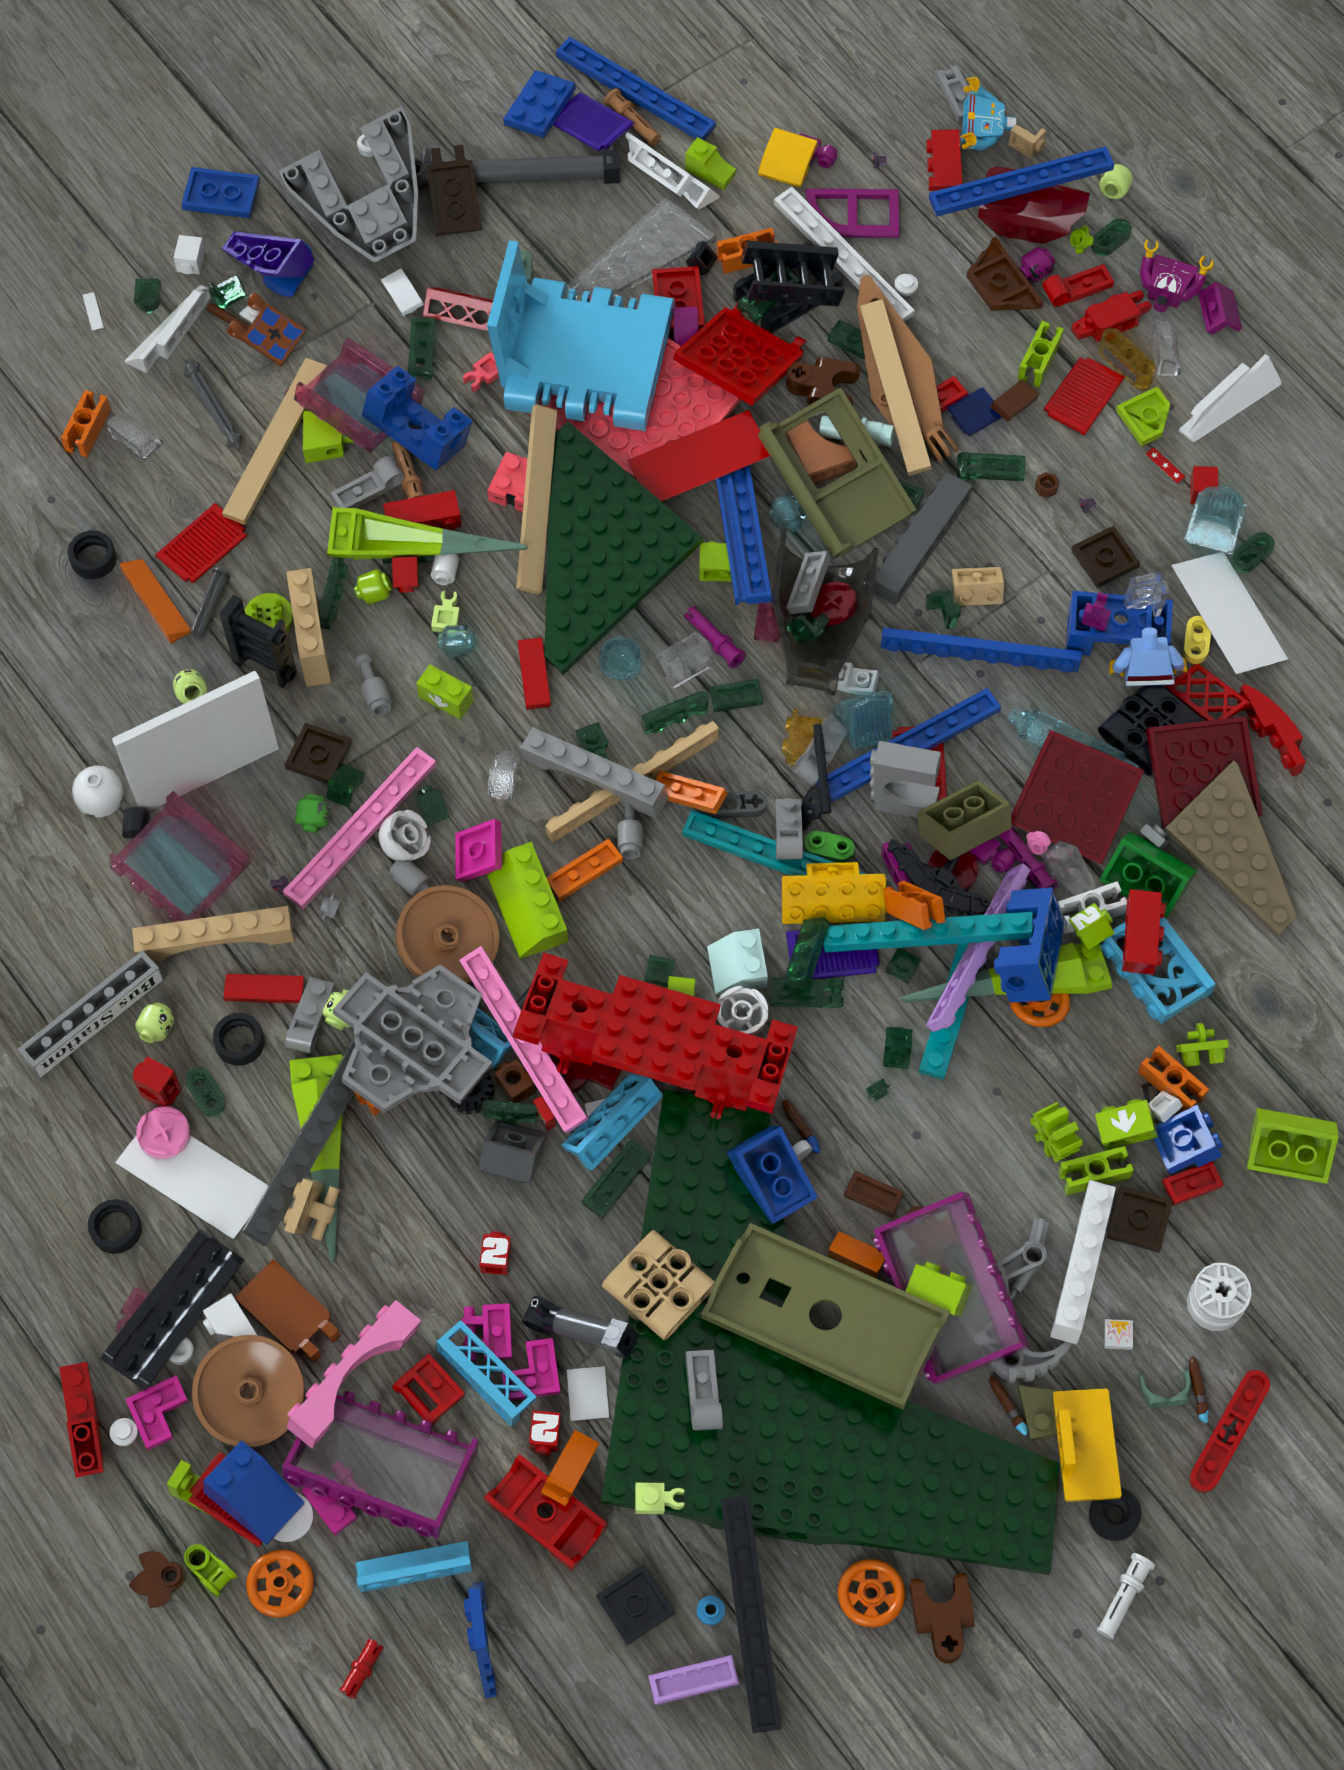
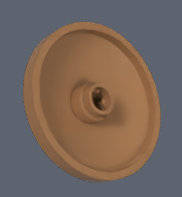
M440 885L419 892L405 905L397 920L395 942L402 962L417 978L438 965H442L461 980L470 984L472 980L459 960L482 946L493 963L499 947V929L492 911L477 895L460 887Z
M258 1335L232 1337L212 1348L199 1364L192 1386L193 1405L200 1422L211 1435L232 1446H236L242 1440L250 1447H258L271 1443L284 1435L289 1430L286 1428L290 1419L287 1416L295 1404H303L305 1394L303 1374L293 1355L278 1342Z

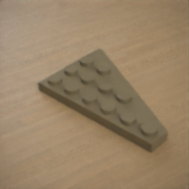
M1233 761L1164 831L1278 937L1296 919L1297 915L1239 766Z

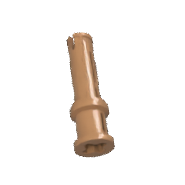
M618 88L611 90L606 95L604 104L607 107H611L616 113L634 122L632 127L650 146H654L660 141L661 135L636 112L634 104L631 101H627Z
M395 441L392 444V449L398 467L404 475V479L401 482L402 490L406 492L407 499L425 496L426 494L422 490V479L416 475L409 451Z

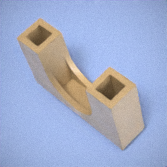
M311 568L288 571L286 574L298 652L306 687L331 683Z

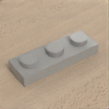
M828 551L805 553L786 606L790 614L813 611L831 559Z

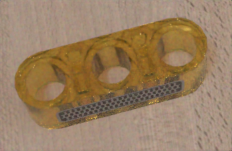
M1114 328L1106 329L1101 336L1099 354L1121 375L1125 376V379L1135 388L1140 390L1150 388L1156 371L1154 362L1119 330Z

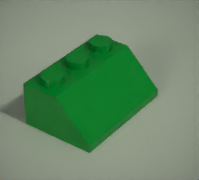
M1130 831L1120 841L1099 881L1105 885L1118 881L1121 888L1119 893L1127 898L1130 889L1162 893L1161 902L1166 903L1164 918L1167 919L1187 890L1197 870Z

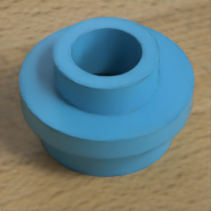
M706 1596L697 1605V1616L706 1625L718 1624L725 1615V1606L718 1597ZM713 1605L716 1608V1612L713 1615L707 1614L705 1611L707 1606Z

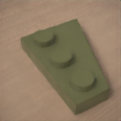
M1018 1385L1017 1390L1024 1419L1028 1427L1029 1440L1035 1441L1057 1437L1053 1393L1059 1390Z

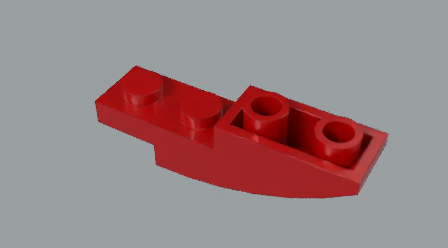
M1247 684L1242 685L1239 694L1250 702V705L1242 711L1245 710L1251 729L1256 731L1260 738L1269 735L1272 747L1274 749L1277 748L1281 755L1283 767L1289 770L1292 777L1301 774L1306 761L1299 750L1303 739L1300 731L1289 716L1270 698Z
M88 1362L59 1367L75 1478L104 1472L102 1441Z

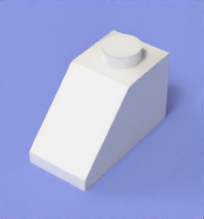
M231 1293L203 1310L207 1318L203 1321L204 1326L210 1335L216 1333L220 1341L241 1335H257Z

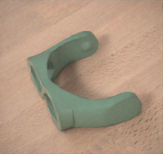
M1188 1369L1183 1370L1184 1390L1170 1399L1150 1392L1145 1385L1144 1375L1138 1374L1139 1387L1147 1401L1148 1407L1157 1408L1188 1404L1191 1386Z

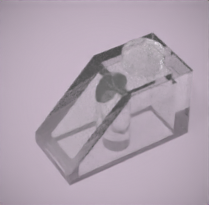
M1059 841L1041 855L1051 876L1058 881L1059 885L1071 897L1097 888L1078 847Z

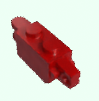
M1141 290L1128 294L1127 291L1119 295L1115 294L1106 301L1089 306L1085 310L1084 317L1072 324L1071 331L1078 340L1092 336L1095 341L1103 342L1138 326L1140 316L1150 311L1152 305L1149 301L1136 305V303L1144 298V293Z

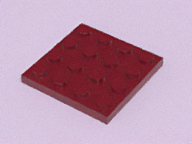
M1247 716L1149 727L1146 729L1163 829L1233 761L1239 766L1258 817L1263 816Z
M1050 730L1011 814V824L1027 832H1044L1049 836L1052 843L1102 865L1145 771Z

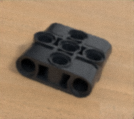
M1144 685L1132 696H1128L1123 700L1122 705L1098 727V732L1107 743L1132 764L1144 770V774L1152 776L1153 770L1146 725L1157 727L1200 722L1202 720L1162 685ZM1166 709L1172 713H1165L1163 710ZM1127 710H1134L1136 713H1130ZM1129 741H1135L1139 745H1132Z

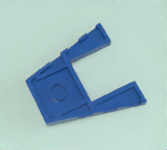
M484 1582L472 1583L468 1589L469 1598L464 1599L467 1621L472 1622V1628H467L468 1643L471 1652L475 1651L485 1698L497 1697L494 1668L490 1659L485 1611H487Z

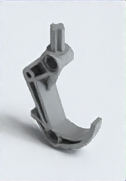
M1034 1218L1029 1241L997 1263L1008 1293L1009 1285L1013 1284L1011 1287L1012 1291L1009 1294L1011 1300H1013L1017 1293L1020 1294L1031 1277L1039 1272L1045 1263L1048 1251L1045 1241L1049 1222L1045 1221V1219ZM1034 1253L1039 1256L1040 1261L1032 1262L1026 1255ZM991 1321L985 1330L978 1332L973 1339L974 1346L978 1349H983L987 1355L1002 1350L998 1340L987 1336L993 1328ZM1065 1341L1058 1348L1048 1352L1021 1350L1011 1355L1016 1359L1017 1364L1008 1365L1002 1358L990 1363L989 1368L991 1372L995 1371L998 1376L1007 1379L1008 1383H1014L1016 1378H1023L1025 1383L1034 1381L1035 1376L1038 1375L1042 1378L1048 1374V1370H1054L1060 1364V1361L1065 1358L1072 1343Z

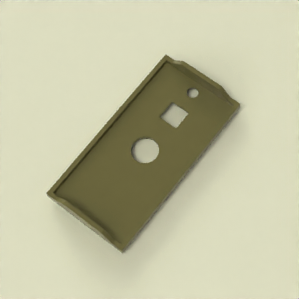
M752 1223L749 1224L745 1233L734 1245L701 1313V1318L902 1410H904L950 1317V1311ZM740 1273H747L750 1280L746 1284H740L736 1279ZM769 1279H773L791 1288L782 1307H778L760 1298ZM820 1302L833 1303L841 1311V1322L831 1330L818 1329L810 1321V1310Z

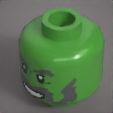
M305 794L304 798L298 800L295 822L303 826L302 831L317 833L318 828L327 826L330 805L324 801L325 797Z

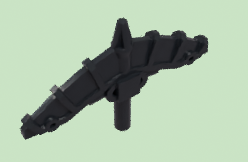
M894 839L890 840L889 847L887 848L888 852L893 853L899 864L898 870H903L913 885L942 897L943 907L947 908V911L950 913L955 910L966 912L968 916L985 914L991 903L990 900L979 894L964 890L965 888L957 884V880L954 874H952L961 855L953 860L947 859L944 867L931 868L926 863L921 862L907 845H902Z

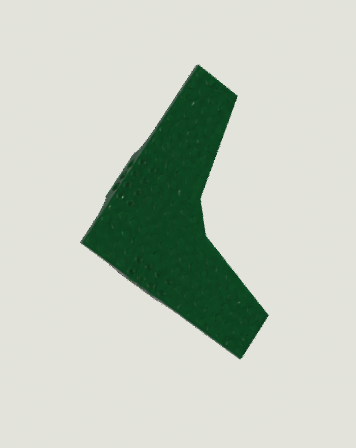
M664 1090L641 1241L652 1230H655L676 1249L687 1252L691 1262L716 1281L734 1245L745 1233L750 1223L786 1238L784 1218L774 1224L769 1222L737 1174L726 1152L771 1126L770 1113L747 1107L746 1111L724 1107L721 1119H716L718 1111L715 1118H712L710 1114L714 1104L708 1100L695 1097V1094ZM679 1262L671 1263L674 1269L684 1268ZM637 1263V1271L645 1269L642 1264ZM740 1273L736 1279L740 1284H746L749 1282L750 1277L747 1273ZM769 1279L760 1298L778 1307H782L791 1288L773 1279ZM661 1281L652 1283L654 1287L659 1289L666 1287ZM710 1294L665 1341L642 1321L635 1320L629 1315L628 1323L639 1334V1337L629 1358H622L601 1504L635 1509L636 1483H664V1491L669 1492L675 1488L684 1490V1495H675L673 1497L675 1502H683L684 1508L676 1510L669 1506H664V1514L686 1518L709 1525L714 1529L724 1530L720 1499L749 1495L754 1535L820 1546L822 1544L867 1546L1044 1575L1051 1573L1059 1475L1058 1462L910 1401L907 1402L904 1410L704 1320L701 1318V1313L708 1302ZM675 1299L673 1301L675 1305L680 1307L687 1305L682 1299ZM643 1300L634 1302L639 1308L648 1306ZM714 1350L718 1397L722 1408V1429L693 1431L685 1360L686 1351Z

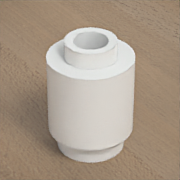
M458 554L435 555L430 575L437 584L448 585L454 582L459 563Z

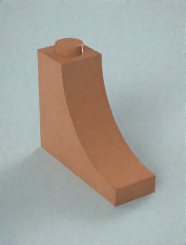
M808 421L785 434V438L814 485L845 475L857 468V463L846 446L834 444L824 439L811 427Z

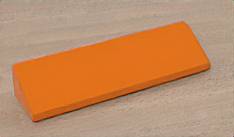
M143 559L119 564L122 574L170 644L191 633L190 627Z

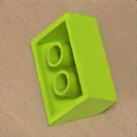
M1257 1108L1251 1131L1247 1169L1327 1184L1339 1137L1337 1122Z

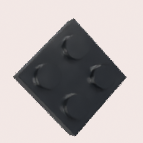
M644 1564L596 1595L598 1602L627 1646L675 1614Z

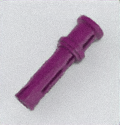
M696 606L688 609L691 615L685 612L684 618L713 645V651L727 661L729 668L733 669L743 662L746 652L743 649L739 650L732 643L733 639L730 636L723 635Z
M1013 826L999 834V837L1015 854L1019 863L1025 864L1030 869L1026 877L1027 880H1031L1037 889L1053 888L1054 891L1057 888L1058 881L1051 878L1045 870L1046 865L1036 860Z

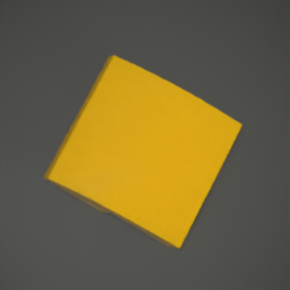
M774 128L765 149L758 175L801 188L809 172V163L818 146L817 140Z

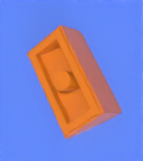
M840 1231L833 1240L827 1255L876 1279L885 1262L883 1253L879 1252L877 1248Z

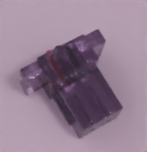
M873 153L872 162L874 168L878 167V165H886V156H878L876 153Z
M1080 498L1078 502L1085 513H1088L1089 509L1096 505L1093 498L1088 500Z
M284 875L278 880H270V885L279 894H282V888L289 884L288 879Z

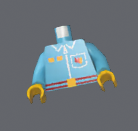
M977 77L966 78L970 86H964L963 88L964 92H971L972 94H969L964 100L961 135L962 149L971 148L983 151L999 141L1003 136V130L1011 131L1016 125V117L1004 116L1005 104L999 102L995 96L984 89Z

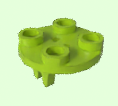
M275 593L261 594L249 601L245 608L247 615L272 628L275 627L280 619L285 621L287 633L289 632L290 625L293 622L291 604L285 597Z

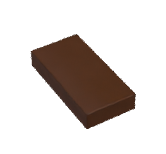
M1020 380L994 400L991 408L1009 422L1036 401L1039 393L1025 381Z
M854 1171L844 1193V1197L891 1218L894 1217L904 1195L903 1191L857 1171Z

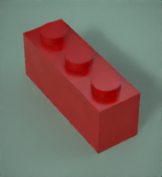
M959 129L931 130L930 139H926V154H930V158H927V172L932 174V177L928 178V190L934 192L963 184Z
M455 490L383 504L385 516L451 531L462 527Z
M1130 889L1126 904L1122 971L1153 975L1156 966H1161L1162 950H1158V942L1163 941L1164 927L1160 926V918H1164L1166 903L1161 902L1162 893Z

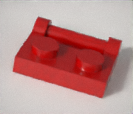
M429 1353L392 1386V1389L397 1394H401L423 1420L430 1422L432 1426L465 1397L463 1390ZM415 1381L437 1405L434 1410L430 1411L409 1387L411 1382Z

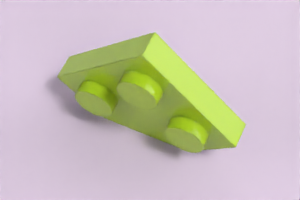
M1157 386L1117 405L1116 412L1142 447L1162 437L1170 403Z

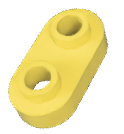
M1202 616L1190 618L1185 629L1183 656L1188 662L1193 664L1205 661L1210 647L1211 631ZM1194 630H1200L1202 633H1196ZM1192 651H1197L1199 654L1195 655Z

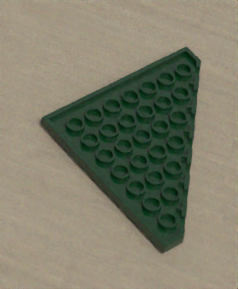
M569 421L555 433L548 519L545 658L562 675L575 665L704 542L702 536Z

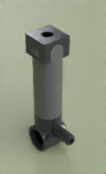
M533 1296L521 1321L526 1327L544 1334L547 1331L607 1349L612 1355L625 1359L629 1358L639 1337V1334L627 1322L613 1318L611 1321L556 1306L552 1302L538 1296Z

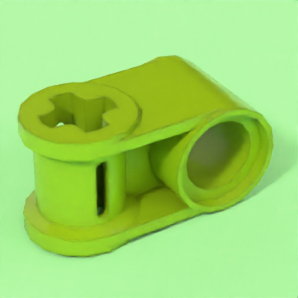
M191 1545L185 1552L184 1560L190 1571L217 1598L221 1595L220 1591L231 1579L235 1580L238 1577L222 1560L218 1559L203 1545ZM195 1554H205L206 1558L203 1564L199 1566L192 1565L191 1560Z

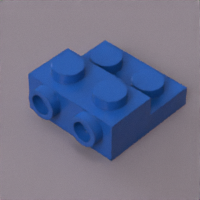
M1198 1105L1169 1118L1165 1123L1161 1122L1156 1125L1158 1137L1154 1138V1141L1170 1174L1193 1163L1199 1168L1222 1156L1220 1148L1224 1147L1218 1133L1212 1134L1210 1128L1214 1127V1123L1208 1112L1202 1113Z

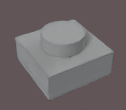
M1146 823L1140 830L1143 835L1160 849H1165L1170 843L1165 837L1168 833L1158 824H1155L1153 827Z

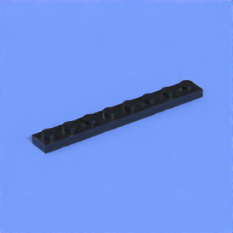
M749 1495L721 1498L720 1504L752 1733L780 1730V1714Z

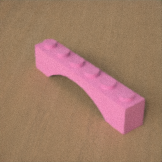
M397 1300L390 1307L385 1305L376 1315L378 1320L373 1326L368 1324L358 1336L360 1340L355 1346L352 1343L349 1344L341 1354L343 1359L338 1365L335 1363L331 1364L323 1375L325 1379L320 1385L317 1383L313 1384L305 1395L307 1397L302 1405L299 1403L295 1404L287 1416L290 1419L286 1428L313 1449L331 1428L334 1420L336 1395L346 1377L368 1359L385 1352L400 1350L417 1331L421 1320Z

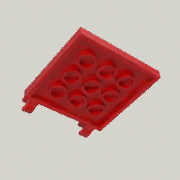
M738 302L732 310L724 307L674 352L673 360L753 406L787 374V370L793 363L802 360L804 354L802 346L807 340L797 336L791 344L785 342L747 320L742 313L748 306Z

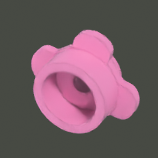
M1041 831L1029 832L1026 835L1028 840L1026 846L1035 855L1047 857L1049 855L1048 846L1051 844L1049 836Z

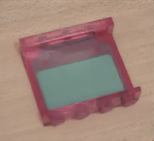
M348 337L342 344L340 356L307 386L302 382L297 383L294 400L300 406L315 414L319 419L337 429L338 432L353 440L358 446L371 453L388 435L362 416L367 391L394 368ZM416 383L412 399L421 405L425 389Z
M172 791L166 797L167 805L118 855L112 852L109 855L110 868L119 877L124 875L130 880L129 884L135 891L140 894L144 892L150 897L148 900L158 910L163 908L169 914L168 918L172 922L198 919L250 865V856Z

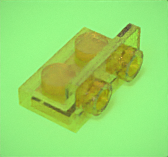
M793 709L792 717L787 716L785 731L789 732V738L783 739L781 754H786L785 764L794 765L798 758L805 753L813 739V725L822 724L823 719L798 716V709Z

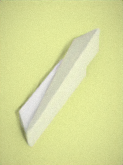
M629 132L626 133L630 150L628 161L680 197L683 194L697 209H701L720 198L717 193Z
M199 285L125 360V363L147 373L159 356L168 360L216 293L215 290Z
M1265 354L1251 369L1244 363L1240 364L1194 407L1191 412L1193 417L1179 429V432L1190 441L1196 442L1279 387L1281 379L1269 356Z

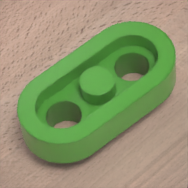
M812 831L804 839L805 852L832 862L847 863L854 856L855 846L848 837L822 831ZM819 840L821 841V844L816 845L813 843V841ZM843 845L846 849L840 850L837 847Z

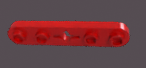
M1251 1370L1241 1380L1190 1472L1189 1482L1195 1491L1208 1493L1218 1484L1269 1391L1270 1380L1264 1372ZM1234 1419L1237 1420L1234 1428L1237 1436L1231 1435L1226 1443H1223L1222 1440L1226 1433L1223 1426L1228 1428Z

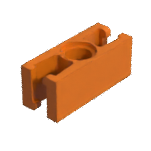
M773 228L718 241L716 255L718 256V261H721L723 274L753 267L752 264H742L741 255L746 241L778 243V241H774L775 233Z
M84 390L61 436L65 451L73 453L75 448L72 446L75 443L78 446L80 455L83 457H88L111 411L108 398L104 395H100L99 403L94 410H91V408L95 407L94 393L88 390Z
M906 881L898 883L899 892L890 886L883 889L886 913L923 930L932 927V922L929 919L935 920L938 924L945 922L942 897Z
M1160 1046L1153 1051L1150 1059L1147 1057L1141 1063L1138 1073L1160 1092L1165 1091L1178 1098L1183 1105L1180 1108L1182 1112L1196 1105L1194 1099L1191 1101L1182 1092L1183 1089H1187L1195 1095L1199 1103L1205 1099L1209 1088ZM1156 1061L1164 1069V1072L1161 1073L1151 1066L1149 1062L1153 1064ZM1174 1077L1179 1081V1084H1171L1167 1078Z
M575 1430L552 1469L541 1493L566 1506L589 1465L599 1442Z

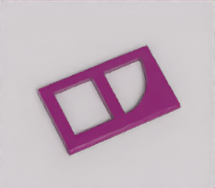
M806 189V201L842 237L899 238L898 189ZM816 199H847L848 225L838 224L828 219L820 211ZM857 199H889V225H857Z

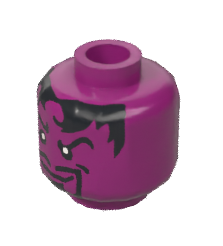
M1036 247L1021 257V267L1019 269L1026 279L1029 278L1033 282H1039L1053 273L1055 260L1047 248Z

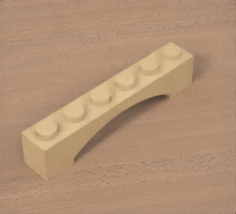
M288 906L132 928L135 955L143 950L153 962L164 961L166 957L186 950L216 944L259 942L274 945L294 942L292 918Z

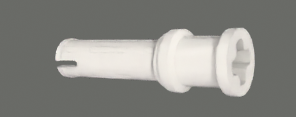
M1132 1553V1561L1126 1573L1121 1574L1119 1581L1121 1586L1099 1628H1097L1098 1633L1111 1640L1114 1639V1635L1136 1593L1143 1591V1582L1149 1571L1155 1568L1153 1562L1136 1553Z

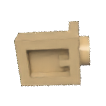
M1016 124L1011 129L1008 145L1031 159L1036 152L1040 153L1046 145V130L1042 128L1034 136L1028 130Z

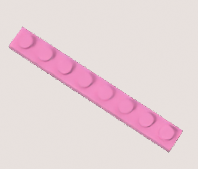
M416 747L283 890L284 896L304 910L378 830L385 819L402 804L437 766L436 760Z
M480 946L461 958L459 961L478 992L482 994L484 1002L563 1131L567 1134L589 1120L563 1076L556 1070L557 1067L550 1055L541 1051L542 1044L539 1042V1045L513 1038V1032L521 1013V1008L484 948Z

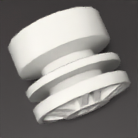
M1213 1263L1204 1267L1196 1276L1187 1297V1307L1192 1319L1202 1328L1211 1331H1224L1233 1327L1241 1319L1249 1305L1252 1296L1251 1284L1239 1268L1228 1263Z

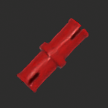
M372 1639L367 1640L356 1661L353 1660L351 1663L352 1669L339 1689L341 1693L344 1694L345 1692V1695L351 1699L356 1698L365 1679L372 1675L373 1671L371 1669L384 1649L381 1644L378 1646V1642Z

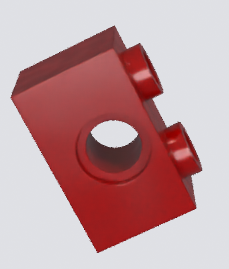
M148 1056L143 1063L140 1062L134 1069L133 1080L141 1097L158 1106L171 1107L182 1090L174 1070Z

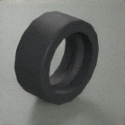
M89 530L75 536L68 546L67 554L72 569L77 575L85 579L102 578L110 573L116 565L117 555L113 542L106 534L100 531ZM99 545L106 549L107 554L98 563L88 565L78 560L79 553L88 546Z
M232 1013L227 1015L217 1023L213 1031V1043L219 1057L231 1065L241 1066L255 1061L261 1055L264 1048L265 1037L261 1026L254 1017L248 1014ZM237 1026H245L251 1029L254 1034V1042L247 1050L231 1052L225 1048L223 1039L230 1029Z
M119 1199L106 1200L98 1204L91 1212L88 1219V1232L94 1244L102 1251L111 1254L123 1253L131 1249L138 1242L142 1232L141 1220L134 1207L128 1202ZM113 1212L124 1213L130 1220L131 1228L125 1237L117 1241L105 1240L99 1232L101 1220Z

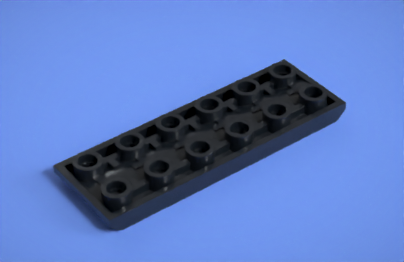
M200 1229L107 1347L100 1359L146 1391L204 1315L203 1310L211 1306L244 1263L245 1259Z

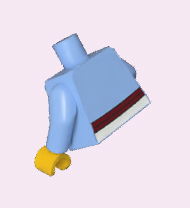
M1150 627L1142 630V638L1131 639L1129 647L1124 648L1118 658L1111 660L1109 663V675L1120 673V676H1124L1125 673L1126 686L1174 684V674L1177 671L1183 670L1187 672L1186 659L1180 655L1174 646L1168 645L1167 638L1157 637V630Z

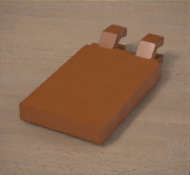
M274 1259L234 1297L291 1354L300 1350L313 1363L321 1354L319 1349L309 1339L318 1330L332 1343L341 1336L339 1330L328 1321L331 1318L330 1311Z

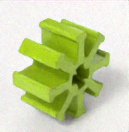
M1058 1102L1033 1113L1034 1117L1030 1119L1031 1125L1038 1131L1034 1134L1036 1141H1043L1045 1155L1047 1157L1053 1156L1054 1162H1058L1080 1151L1079 1147L1083 1145L1082 1139L1075 1134L1079 1130L1077 1123L1073 1122L1070 1124L1068 1109L1065 1106L1060 1108Z

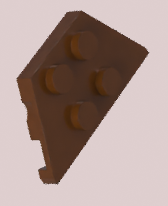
M996 237L992 238L985 252L982 251L978 256L977 262L973 263L967 271L966 277L991 311L1042 308L1043 300Z

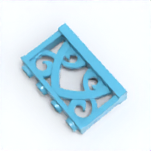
M1160 918V926L1164 927L1163 941L1160 942L1162 947L1158 948V950H1162V955L1169 954L1172 958L1167 968L1168 979L1149 974L1122 971L1123 952L1116 942L1119 938L1124 937V922L1113 929L1114 934L1102 941L1100 947L1103 955L1108 959L1110 958L1116 965L1115 968L1119 976L1123 979L1126 978L1135 997L1142 999L1145 1003L1147 1012L1154 1020L1157 1019L1162 1025L1195 1002L1212 994L1216 983L1165 918ZM1179 967L1183 972L1182 974L1176 973L1178 979H1175L1173 974V968ZM1194 986L1196 990L1182 999L1180 989ZM1170 990H1174L1176 995L1175 1003L1170 1006L1163 1005L1157 995L1164 994L1167 1001Z

